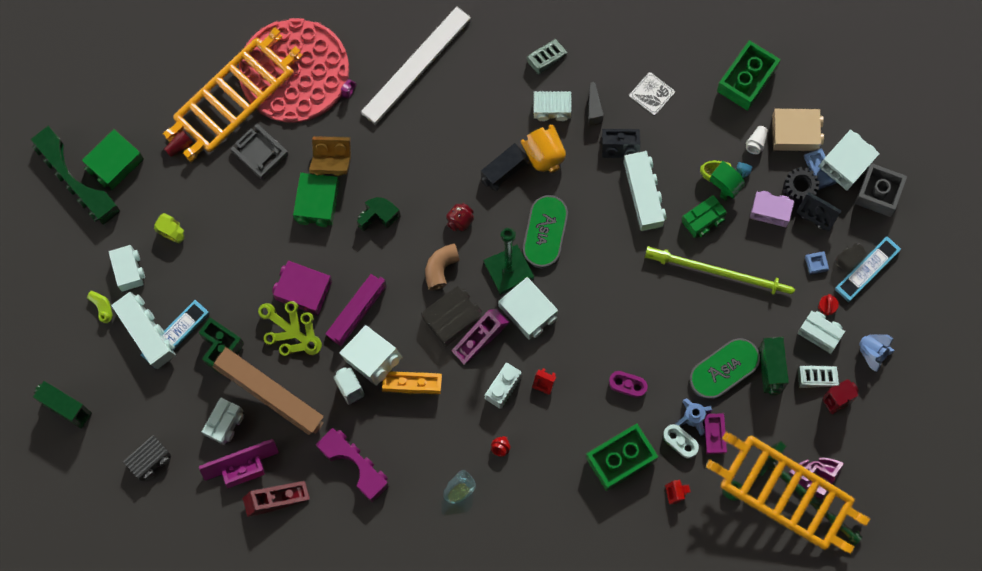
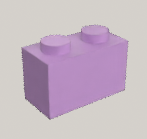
M757 191L750 219L787 227L794 200H790L787 196H774L767 191Z

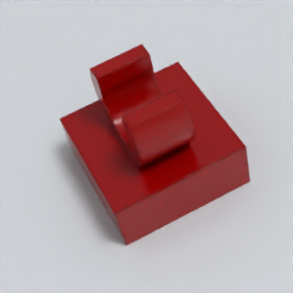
M544 368L542 370L538 369L532 387L550 395L556 380L555 373L553 372L551 375L546 373Z
M674 480L665 485L669 504H676L684 500V496L687 493H691L689 485L682 486L680 480Z

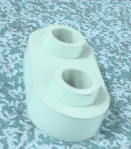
M669 425L665 428L663 433L664 441L681 456L692 458L697 454L699 449L697 441L681 427ZM670 433H675V434H676V438H675V439L670 438L669 434H670ZM690 446L692 450L687 452L684 447Z

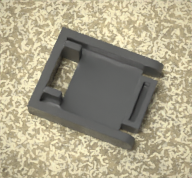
M256 124L254 127L259 133L257 134L251 128L235 143L240 151L235 147H231L230 150L263 180L289 154L260 125ZM275 154L277 157L264 167L263 164Z

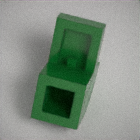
M724 161L711 174L709 180L721 189L720 197L725 201L729 196L734 199L745 186L743 177Z

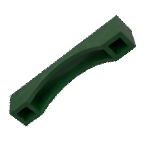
M49 126L31 138V141L34 143V146H32L34 151L38 155L43 154L45 164L50 169L54 167L57 171L54 174L61 182L66 181L68 191L72 195L77 194L79 197L77 201L83 208L88 207L91 211L88 214L95 222L99 220L104 225L120 212L117 205L105 191L86 187L71 176L65 163L64 144Z

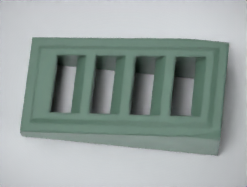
M555 39L527 56V62L539 75L564 57L567 52ZM555 46L560 51V53L557 54L554 51L553 47ZM547 51H550L554 56L551 57ZM544 54L548 60H545L542 55ZM539 58L542 63L540 64L536 59Z

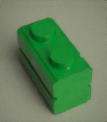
M712 195L683 215L681 221L694 238L699 235L703 237L710 232L709 228L714 225L718 227L725 221L724 218L727 212L716 197Z

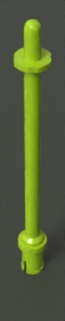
M648 246L645 258L660 261L664 265L671 262L772 289L773 295L776 290L788 294L795 292L794 287L778 283L779 278H776L774 282L671 255L667 249L663 251Z

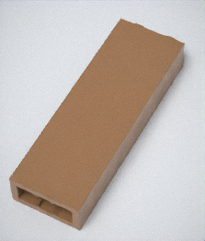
M225 348L215 361L214 369L308 435L312 432H318L324 422L321 421L324 417L228 348Z

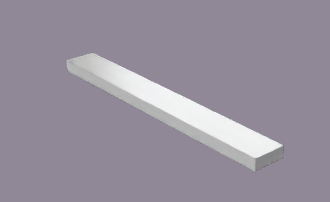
M456 7L366 105L361 114L376 125L468 24L471 17Z

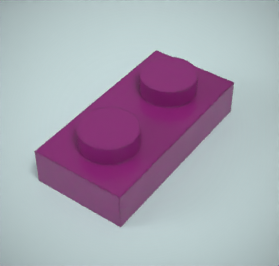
M724 413L706 414L704 418L706 454H726V441L722 440L725 434Z

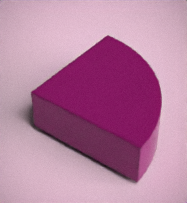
M350 79L347 80L341 88L342 96L347 99L350 98L357 83Z

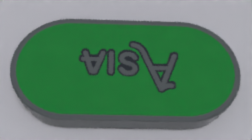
M545 195L538 198L532 204L523 243V255L528 263L536 268L550 267L560 257L568 219V209L566 204L556 196Z
M737 338L729 341L692 369L690 375L691 389L701 398L716 399L754 373L760 362L758 348L747 339Z

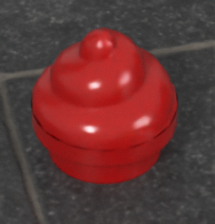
M506 436L498 437L491 443V451L499 457H504L511 449Z

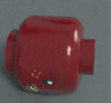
M465 203L455 204L446 215L448 227L455 232L457 230L465 231L474 221V211Z

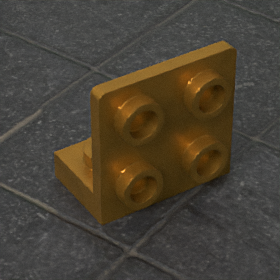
M313 136V158L309 173L316 175L334 174L336 176L347 174L351 160L350 137Z

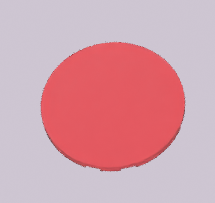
M291 18L271 23L259 30L248 41L246 46L255 38L263 41L276 27L283 38L274 43L270 49L283 60L296 46L301 51L303 57L290 66L293 74L256 110L271 119L290 123L311 120L324 114L342 96L341 88L349 77L348 57L343 44L330 29L317 22ZM258 47L249 54L275 79L284 73ZM244 59L239 63L238 69L262 92L271 85ZM240 81L242 91L251 104L258 97Z

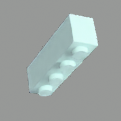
M647 151L625 155L624 166L640 230L645 231L663 227L664 220H667L665 209H661L662 196L660 191L657 192L656 185H658L656 174H652V158L648 157Z
M129 292L111 306L150 365L158 369L176 356L172 350L175 347L169 339L164 338L163 334L165 332L159 324L156 325L153 319L155 317L151 311L144 308V300L139 295L136 296Z

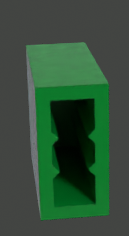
M115 129L82 159L85 164L84 169L91 176L95 174L98 177L97 181L104 188L108 186L111 190L144 160L141 153Z
M300 173L293 212L295 221L303 225L315 223L320 227L333 226L339 189L338 177Z

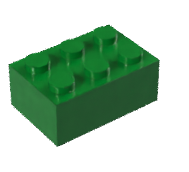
M749 40L719 82L717 92L748 111L778 69L781 59Z
M635 424L588 452L586 459L605 490L608 491L655 463L658 455L639 425Z

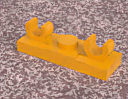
M390 371L382 381V392L441 394L442 374Z

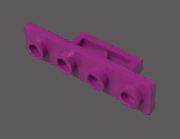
M270 439L199 466V471L204 480H209L223 474L227 488H231L265 475L261 460L278 454L279 451L274 440Z

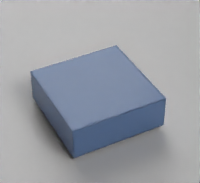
M824 251L805 256L809 275L829 270Z

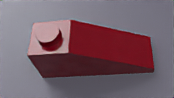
M305 481L250 491L243 497L247 517L265 514L310 500Z

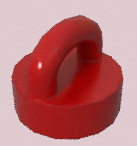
M828 294L821 298L818 307L824 315H832L838 309L839 303L834 296Z

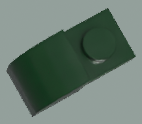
M375 197L365 202L367 211L360 213L357 218V224L364 232L378 219L388 229L401 216L400 210L388 199Z

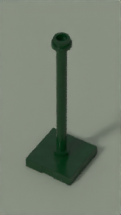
M505 228L501 231L500 236L504 242V251L483 260L500 295L515 288L526 277L530 280L534 279V275L517 244L512 246L516 233L511 228Z
M782 441L771 446V448L780 453L787 447ZM769 456L757 478L761 477L767 469L774 471L777 466L776 459ZM783 470L780 478L789 484L792 477ZM798 483L795 491L801 497H804L807 490ZM813 496L809 504L818 511L822 503ZM829 510L824 516L832 524L836 519V516ZM844 523L839 528L849 538L848 543H852L854 546L862 538L859 531L854 533Z

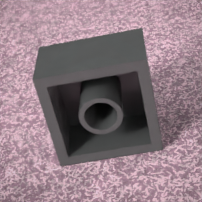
M871 163L866 171L855 204L891 217L897 207L907 176Z

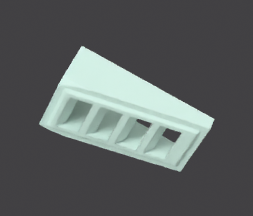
M799 366L798 368L799 388L834 387L839 385L836 366ZM813 372H817V381H814ZM821 372H824L825 381L821 380ZM828 372H832L833 381H829ZM806 373H809L810 381H807Z

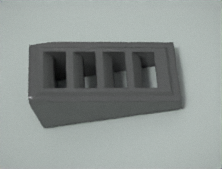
M591 82L588 123L589 125L603 122L604 114L596 84Z

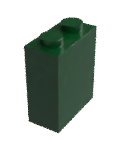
M763 338L758 348L763 392L769 393V395H779L789 383L784 338Z
M46 381L39 384L34 391L33 398L40 404L82 429L92 414L82 403Z

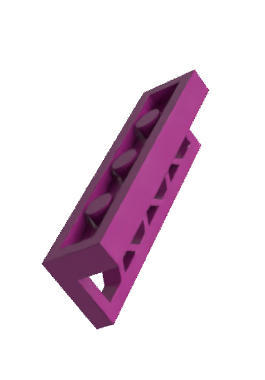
M370 274L325 335L342 346L387 287L385 279L382 277L378 279Z

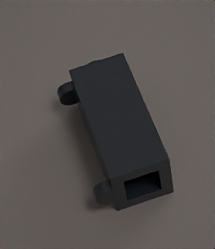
M514 143L481 170V181L486 187L490 186L492 190L498 191L500 184L525 164L529 166L531 162L519 146Z

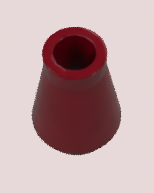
M184 131L178 132L164 149L172 157L190 147L193 141Z

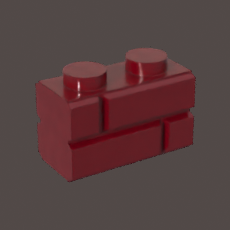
M846 379L839 383V385L830 388L824 395L823 402L830 413L834 414L851 405L858 397L859 390L854 382L851 383L850 380Z

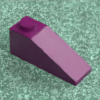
M497 308L488 310L451 351L463 364H466L498 336L510 322Z

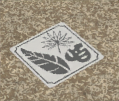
M649 72L629 96L655 115L675 91Z

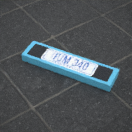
M886 237L834 290L847 302H850L901 248L889 237Z
M194 300L164 330V338L169 339L176 348L210 313ZM142 353L141 356L148 362V360Z

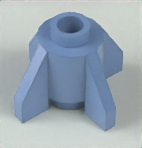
M889 335L864 336L859 343L860 351L866 362L876 372L879 370L881 362L894 352V349L890 347L893 338Z
M687 398L684 399L683 403L686 407L684 417L676 422L675 425L680 427L687 423L689 426L696 427L700 436L704 435L705 431L702 422L705 415L712 411L711 406L703 407L701 404L692 403Z

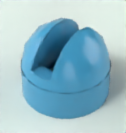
M738 162L736 171L740 175L742 174L743 178L749 176L752 170V166Z

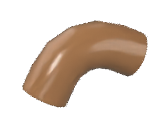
M455 243L436 250L428 259L425 276L429 290L432 291L445 287L447 285L444 276L445 268L450 264L460 262Z

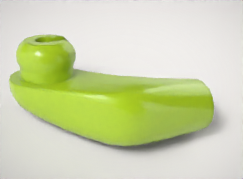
M90 291L87 299L97 306L99 320L103 323H109L113 318L109 300L101 294Z

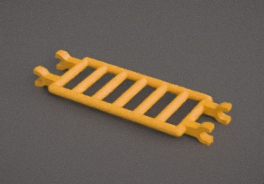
M276 27L263 41L259 38L253 39L174 114L173 119L177 123L167 129L163 135L171 142L178 132L180 133L185 130L197 141L192 147L183 152L190 162L194 161L203 149L207 152H212L293 74L290 66L302 58L303 55L295 46L282 60L270 49L274 43L283 38ZM258 47L284 73L275 79L249 54ZM243 59L271 84L264 92L236 67ZM229 72L236 76L258 97L250 105L223 80ZM216 85L222 88L244 109L237 118L209 92ZM203 97L231 122L224 130L196 105ZM189 110L198 116L217 135L210 143L182 118Z
M725 432L722 440L740 450L729 470L711 460L705 466L724 478L721 483L722 489L821 549H828L832 543L851 554L854 546L835 535L847 515L867 526L870 518L852 508L855 502L852 496L757 438L749 436L744 443L734 435ZM753 445L761 450L762 453L739 490L730 483ZM771 456L779 462L756 500L747 493L766 460ZM787 466L794 470L795 473L774 510L764 505ZM802 476L812 481L789 520L782 516L781 513ZM820 486L827 490L828 494L806 530L797 524ZM838 497L845 501L824 540L815 536L814 533L834 498Z

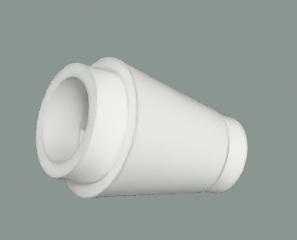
M763 126L757 127L746 141L748 152L759 154L763 151L768 132L767 128Z

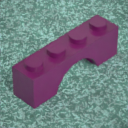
M332 428L316 443L317 448L331 462L337 459H348L354 462L360 471L357 487L373 503L389 487L387 476L382 471L377 473L372 468L374 466L373 462L368 457L363 459L359 455L361 452L359 448L353 443L349 445L345 441L347 439L345 434L340 430L336 432Z

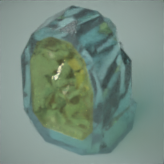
M466 470L459 471L448 482L444 490L443 496L445 500L453 504L462 502L476 489L475 480Z

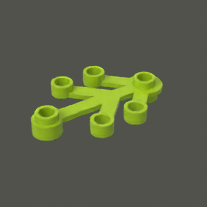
M290 301L285 305V310L289 313L291 324L275 313V308L272 304L265 303L259 307L258 314L261 318H269L287 331L266 333L264 335L266 344L296 338L302 343L294 345L286 343L279 347L281 355L286 356L291 352L303 350L310 355L320 352L322 342L314 335L313 315L311 313H303L300 318L301 322L305 324V335L300 331L297 314L298 305L296 302ZM290 303L294 305L293 311L289 309ZM264 308L268 309L267 315L263 313ZM305 315L310 317L309 322L304 320ZM268 335L273 337L272 342L267 339ZM310 342H313L315 345L313 349L309 347ZM284 346L288 347L287 353L283 351Z

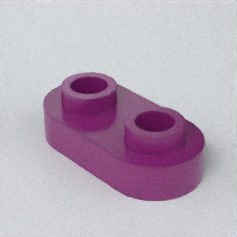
M622 371L612 373L609 379V385L614 391L635 398L644 396L648 388L647 382L643 378ZM617 379H620L622 381V384L617 385L615 381ZM634 386H640L641 390L635 391Z

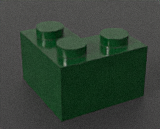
M210 317L198 332L202 339L212 345L202 360L206 365L222 375V373L213 368L215 361L225 348H228L237 355L244 346V342L239 336Z

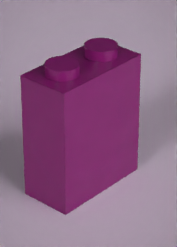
M287 261L286 266L283 265L281 268L279 282L274 284L272 290L275 300L285 304L294 301L297 303L298 309L318 315L331 286V276Z

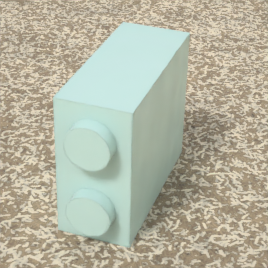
M850 129L818 167L845 190H848L880 153L872 145L866 143L859 134Z
M528 277L498 301L499 308L528 339L538 337L543 332V327L547 324L550 326L557 320L558 309Z
M366 325L339 353L350 366L376 386L385 379L386 375L403 358L393 345Z

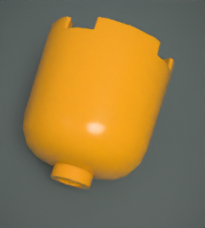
M549 125L547 130H544L543 127L527 135L528 140L522 139L520 141L533 167L538 171L553 173L560 169L559 165L565 160L566 152L554 125Z

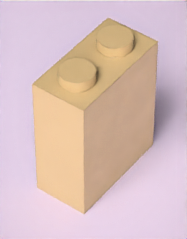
M774 109L772 115L773 150H818L824 144V134L821 133L823 116H820V109Z

